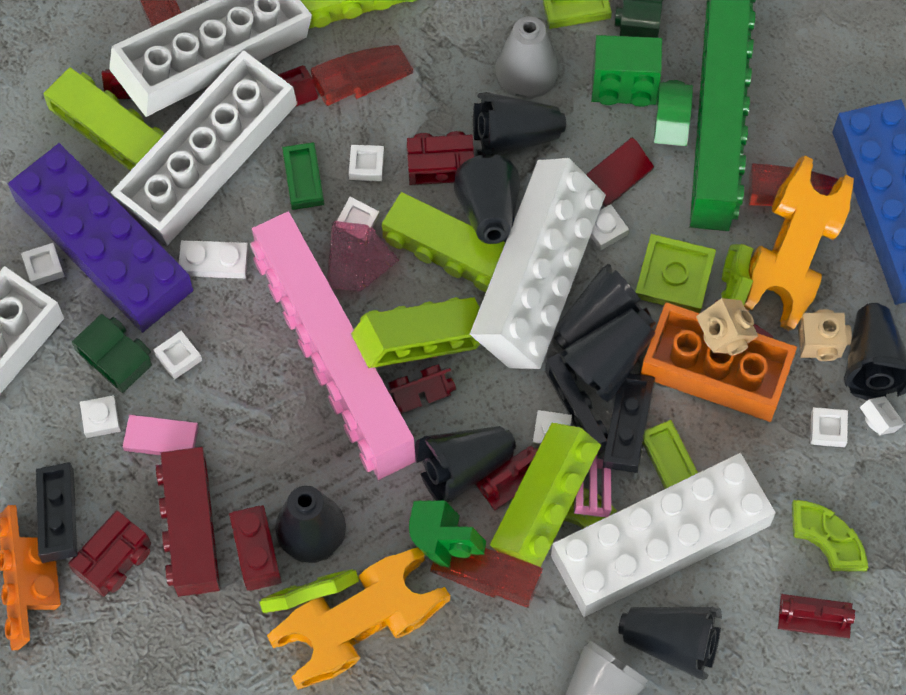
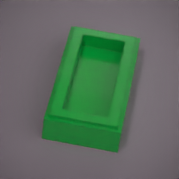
M315 143L282 147L292 210L324 205Z

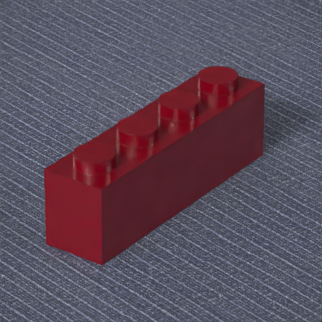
M203 447L160 452L162 464L156 465V477L158 486L164 485L165 497L159 498L161 518H167L168 531H162L164 551L170 552L171 564L165 566L168 586H174L178 597L220 591L207 460Z

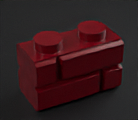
M452 131L446 136H432L429 133H419L413 138H407L409 185L454 183L457 169L465 161L474 157L473 134L465 135L461 131Z
M264 505L229 513L247 591L282 583Z
M116 510L68 564L80 579L90 585L102 597H105L109 591L114 593L121 588L127 578L125 573L133 564L139 566L146 560L150 554L149 547L151 541L144 531Z

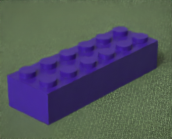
M60 143L7 183L15 202L142 333L194 291L189 274Z

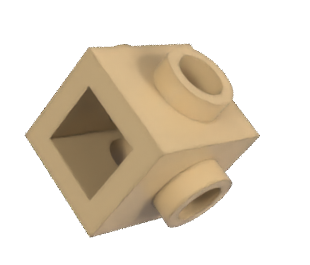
M721 298L696 316L704 333V341L713 353H728L730 356L740 354L748 348L749 342L758 337L753 326V317L745 309L741 300Z
M829 309L818 310L814 313H803L798 325L800 358H817L819 361H833L841 358L846 346L851 345V326L845 325L844 313H834L833 310Z

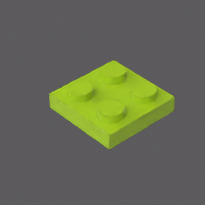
M651 234L635 291L636 294L644 301L665 305V302L700 314L716 249Z

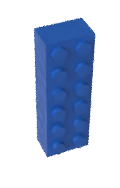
M902 99L839 113L832 131L847 174L854 178L853 191L895 305L906 303V110Z

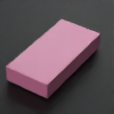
M129 415L123 449L128 452L161 455L160 452L195 448L198 424Z

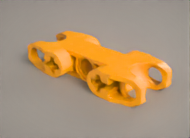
M805 155L798 159L786 180L779 187L772 205V212L785 219L772 251L759 246L750 259L749 276L753 283L744 304L746 310H753L766 290L774 291L780 296L783 303L780 327L788 331L795 329L803 313H805L815 299L822 280V274L810 269L809 266L821 236L834 240L842 230L850 210L854 178L845 174L844 177H839L828 196L819 194L813 189L810 182L813 159Z
M418 547L385 557L365 569L358 577L365 589L331 609L324 597L313 599L295 609L267 635L273 648L301 641L307 643L313 649L311 659L291 677L297 690L332 679L354 666L360 660L354 645L388 626L395 638H401L423 626L431 616L450 601V594L445 587L437 588L424 594L414 593L406 587V577L425 561V554Z

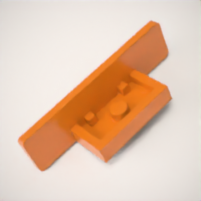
M8 505L0 513V571H3L4 578L1 599L2 603L7 607L8 618L5 622V636L7 639H10L11 650H20L30 641L27 610H56L61 605L56 561L41 562L38 556V537L19 536L16 505Z

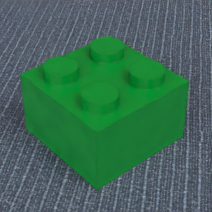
M596 35L592 68L591 102H600L603 105H614L616 103L633 104L637 107L656 105L662 73V38Z

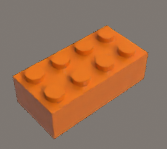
M665 302L654 331L656 334L650 342L643 361L641 375L655 377V382L771 422L797 347L758 334V337L749 342L748 348L740 354L730 356L728 353H713L704 341L703 330L696 318L699 313Z

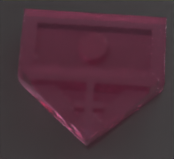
M332 222L327 281L332 290L361 292L399 261L397 256L388 249L375 233L376 231L373 227L369 228L366 224Z

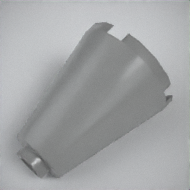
M526 16L520 18L514 24L496 60V78L500 86L513 96L519 94L533 99L545 95L554 87L559 75V61L544 23L536 17Z
M588 640L583 647L565 695H637L645 688L648 680L605 649Z

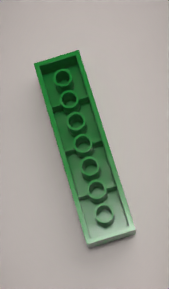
M707 0L689 228L729 231L732 219L738 220L740 205L743 203L744 185H741V180L746 166V155H743V150L748 136V126L745 125L746 116H748L750 96H747V90L750 87L752 75L749 60L752 59L754 39H751V31L754 30L756 12L753 11V3L756 0Z

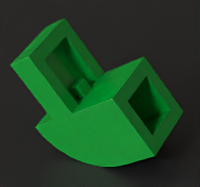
M679 80L660 82L657 96L654 143L687 146L693 85H687Z
M446 501L413 502L409 521L410 537L414 544L435 564L442 567H450L452 556L468 558L470 554L484 555L487 542L473 527H458L460 515Z

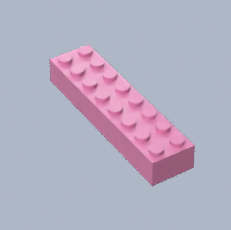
M289 211L253 227L254 241L250 245L255 255L253 257L255 265L261 275L266 274L270 283L268 288L275 302L281 301L285 310L282 312L290 330L296 329L300 338L297 341L306 358L311 356L315 366L313 367V372L321 386L326 384L330 393L328 399L336 414L342 413L346 423L343 425L351 443L357 441L361 451L359 457L366 471L370 472L373 470L377 479L380 480L414 463V437L376 368H368L351 335L354 328Z

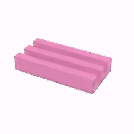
M596 455L589 469V506H583L582 483L574 499V514L608 517L611 513V469L603 468V459H597ZM597 469H602V508L597 507Z

